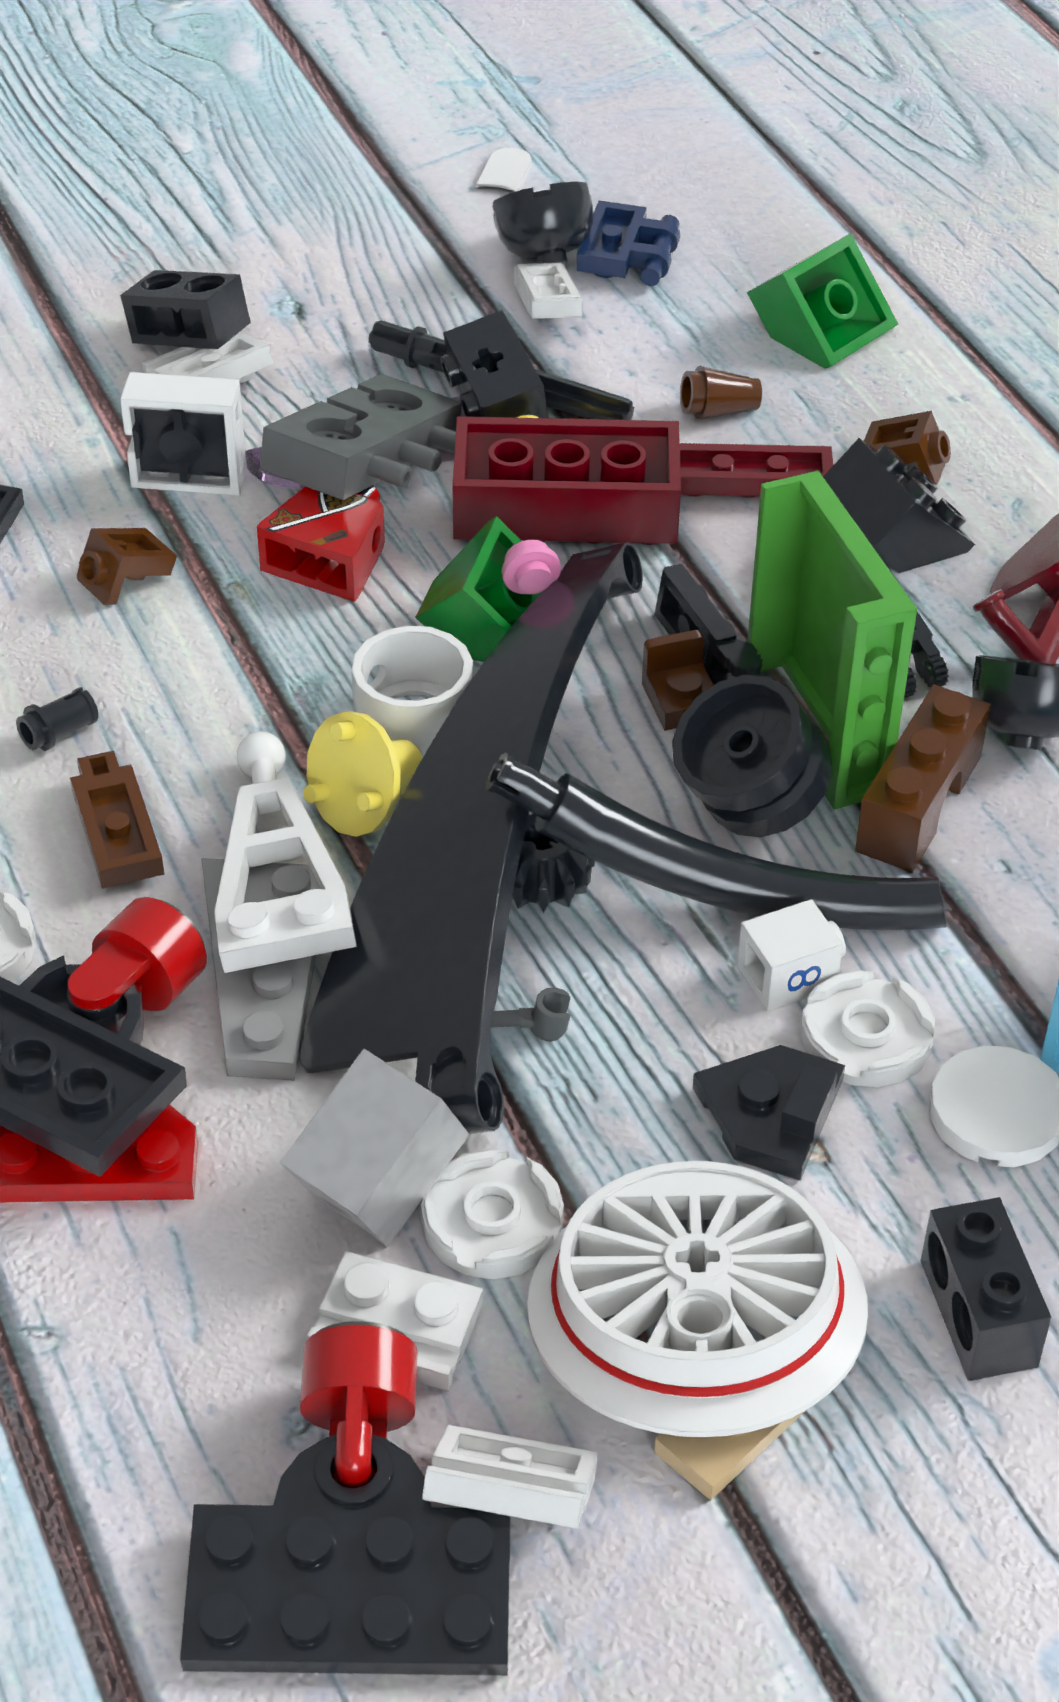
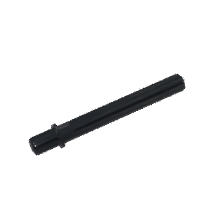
M383 320L374 323L368 338V342L373 350L403 359L405 365L410 368L421 365L443 372L440 357L447 355L443 339L428 335L427 330L420 326L412 330ZM535 369L544 385L546 406L586 419L631 420L633 417L634 406L628 398Z

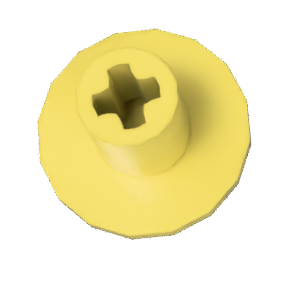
M344 711L327 717L315 731L307 752L308 785L303 790L304 799L308 803H314L323 820L338 833L358 837L379 831L392 817L399 796L403 795L423 758L422 754L411 741L404 739L390 740L384 727L368 714Z

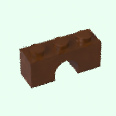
M935 684L932 685L862 798L855 852L912 873L915 871L937 833L939 816L947 792L951 791L960 794L982 756L990 703Z

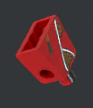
M372 485L345 500H341L307 486L302 488L258 524L257 538L260 571L355 602L360 596L384 548V506L380 502L378 490Z

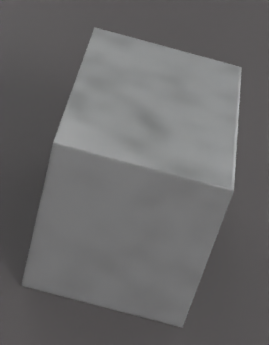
M363 1049L279 1163L315 1198L388 1247L470 1134L440 1097L366 1049Z

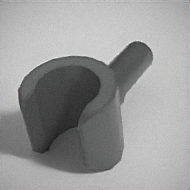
M546 988L537 995L534 1008L494 1011L490 1028L520 1026V1028H531L534 1035L541 1040L548 1042L556 1041L565 1034L571 1016L566 1012L570 1002V995L563 989Z

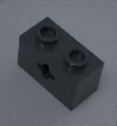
M503 310L443 332L447 355L440 357L441 366L450 387L459 385L463 392L460 395V401L462 402V408L466 417L516 418L523 415H533L538 418H548L544 385Z

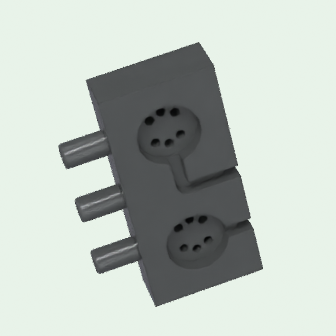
M379 374L359 383L357 389L351 387L327 398V403L323 401L317 402L264 426L260 469L341 500H345L380 481H385L402 488L410 482L412 476L410 466L414 465L434 472L439 468L442 461L441 450L455 454L457 417H461L462 402L393 377Z

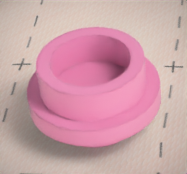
M525 540L512 546L507 551L502 566V576L505 585L511 591L519 594L540 593L547 589L552 582L556 581L561 573V565L557 554L539 540Z

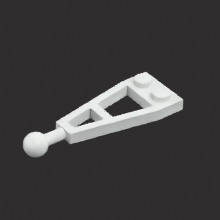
M257 731L247 735L240 742L237 749V763L242 772L252 778V784L241 786L238 790L214 911L218 949L224 973L356 947L345 884L289 777L277 779L276 775L285 764L286 752L280 739L265 731ZM282 811L289 827L256 833L259 815ZM300 857L305 858L320 888L262 902L244 903L250 867Z

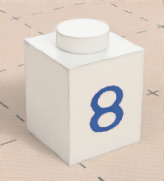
M812 899L741 922L737 967L767 1012L808 998L815 986L839 974L841 959L846 954L843 935L835 922L826 920Z

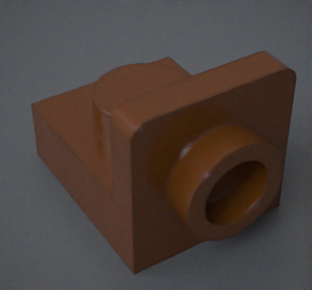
M932 411L872 421L864 439V442L877 451L883 445H886L907 465L916 462L919 470L935 485L939 483L945 464L949 462L951 457L949 438L945 431L939 430Z
M91 528L84 552L79 561L77 580L104 605H115L125 578L143 580L146 576H171L177 555L147 528Z
M699 630L651 638L644 642L642 686L664 731L676 729L680 717L695 698L714 686L702 663L704 639Z

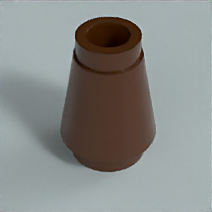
M698 366L695 371H685L680 384L681 409L685 414H694L698 420L748 410H758L761 405L762 385L759 378H749L748 376L704 366Z

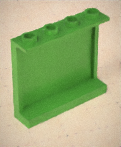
M814 471L761 484L747 642L753 644L757 649V654L761 655L760 658L763 659L761 671L782 666L830 740L829 747L831 750L833 772L825 797L835 810L862 803L863 796L898 741L917 608L820 472Z

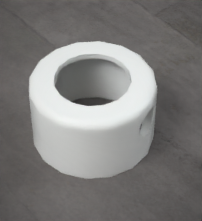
M402 626L388 629L367 639L354 654L352 690L354 712L368 714L384 727L390 740L404 739L411 741L417 746L423 757L459 697L473 678V660L467 647L447 632L424 626ZM379 665V672L376 678L370 684H367L371 670L374 666ZM407 695H424L430 697L428 699L418 701L396 699L398 697Z

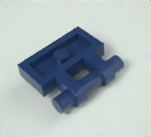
M599 200L593 213L590 235L580 245L577 252L576 271L592 273L602 278H626L629 267L638 268L642 271L640 275L641 281L647 286H655L661 278L665 277L672 261L670 253L676 250L681 237L679 220L673 215H665L661 220L646 218L647 207Z

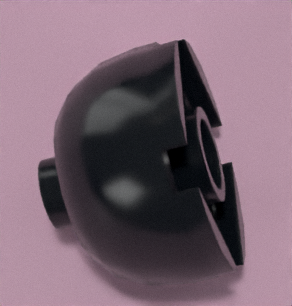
M586 182L549 184L550 190L534 192L533 187L504 195L492 202L494 224L500 240L510 252L522 259H537V263L564 264L568 262L566 253L579 248L590 235L593 224V204Z
M979 655L975 657L972 676V697L991 704L987 726L1006 733L1007 746L1042 750L1044 738L1059 737V664H1047L1032 660Z

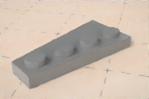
M201 858L227 1076L294 1081L316 955L224 973L218 949L214 912L224 859ZM270 863L250 867L244 903L262 902L320 888L308 865Z

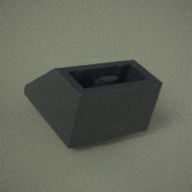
M858 438L823 478L875 551L879 552L887 566L898 573H902L968 553L975 543L960 528L966 522V519L944 498L937 502L936 497L933 495L938 489L937 486L915 466L909 472H906L907 464L886 445H883L877 451Z

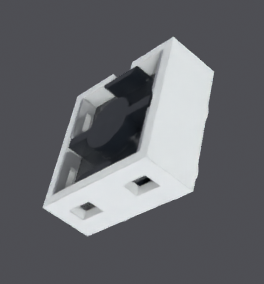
M129 372L120 401L124 434L133 435L127 451L131 488L239 495L247 469L240 380Z

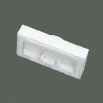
M562 263L517 264V266H514L513 283L531 319L582 317L583 299Z

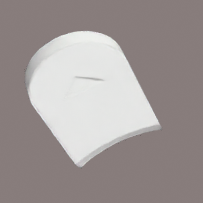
M519 148L496 150L491 154L476 183V187L493 186L514 192L519 191L531 168L530 154Z

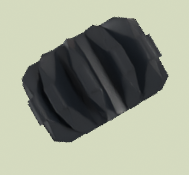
M531 814L526 825L512 898L517 909L530 902L538 903L544 913L549 903L554 901L569 907L574 894L587 892L595 861L536 831L535 822L537 816Z

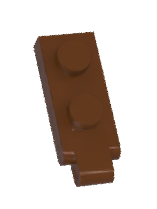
M114 750L77 758L80 775L70 777V784L101 888L104 889L165 875L162 854L132 765L119 767Z

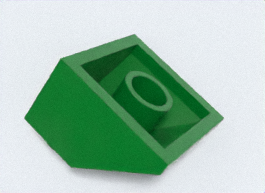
M851 233L747 292L769 336L824 369L833 366L898 325Z
M497 516L489 520L433 580L415 618L424 627H432L453 635L467 647L472 660L485 662L517 619L542 593L519 594L511 591L504 583L502 566L505 555L512 546L522 541Z

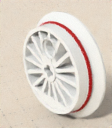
M679 1161L642 1168L625 1174L597 1190L577 1209L568 1225L559 1233L540 1257L532 1275L527 1302L529 1328L538 1354L549 1372L567 1391L593 1410L618 1422L655 1433L683 1437H717L752 1432L788 1420L811 1408L840 1384L851 1370L860 1354L868 1322V1298L859 1268L849 1251L829 1230L817 1210L802 1195L773 1177L746 1167L712 1161ZM701 1219H712L706 1232L702 1233ZM679 1220H687L688 1234ZM615 1315L607 1322L603 1320L604 1318ZM788 1315H792V1316H795V1317H798V1318H797L796 1320H794L793 1318H791V1317L788 1316ZM659 1321L648 1343L635 1339ZM745 1324L766 1338L756 1342Z

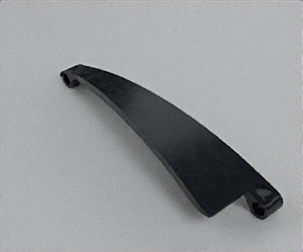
M630 542L573 554L561 570L558 579L552 582L500 640L476 672L439 729L405 789L377 845L351 904L350 911L356 947L333 951L329 959L302 1040L300 1064L307 1073L350 1068L363 1049H366L384 1062L417 1058L415 1082L440 1097L469 1134L492 1132L500 1127L503 1120L504 1100L501 1085L492 1063L490 1023L498 996L509 912L529 811L496 793L487 791L485 785L494 764L503 765L499 762V758L505 752L540 772L551 731L570 677L606 600L638 593L642 588L643 573L640 558Z

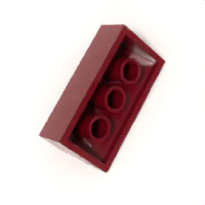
M457 417L452 485L453 539L471 540L489 520L497 516L521 541L586 542L591 544L601 542H630L645 545L678 544L681 499L679 421Z

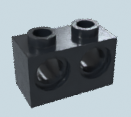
M153 270L120 295L133 344L219 349L251 323L240 274Z
M991 1198L930 1210L920 1262L967 1380L973 1381L1038 1368L1052 1317L1001 1198Z

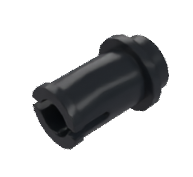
M79 687L73 690L72 693L42 707L35 704L25 707L23 715L19 716L16 720V726L20 738L29 749L36 750L40 748L47 751L55 746L56 739L86 725L96 723L99 718L98 709L90 693L87 690L83 691V688Z

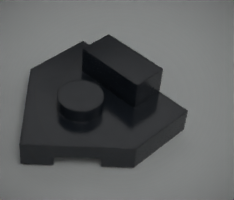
M779 1045L695 1072L692 1088L703 1107L709 1109L723 1132L722 1140L734 1160L801 1181L843 1082L845 1065Z

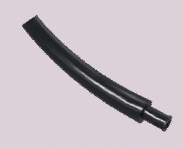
M507 752L499 758V762L503 765L495 763L486 781L485 789L487 791L496 793L536 815V831L606 867L679 896L758 917L812 899L827 921H833L839 928L916 930L947 927L939 877L888 878L845 875L798 868L744 855L696 839L658 823L613 800L570 774L565 773L557 781H554L513 758V755Z

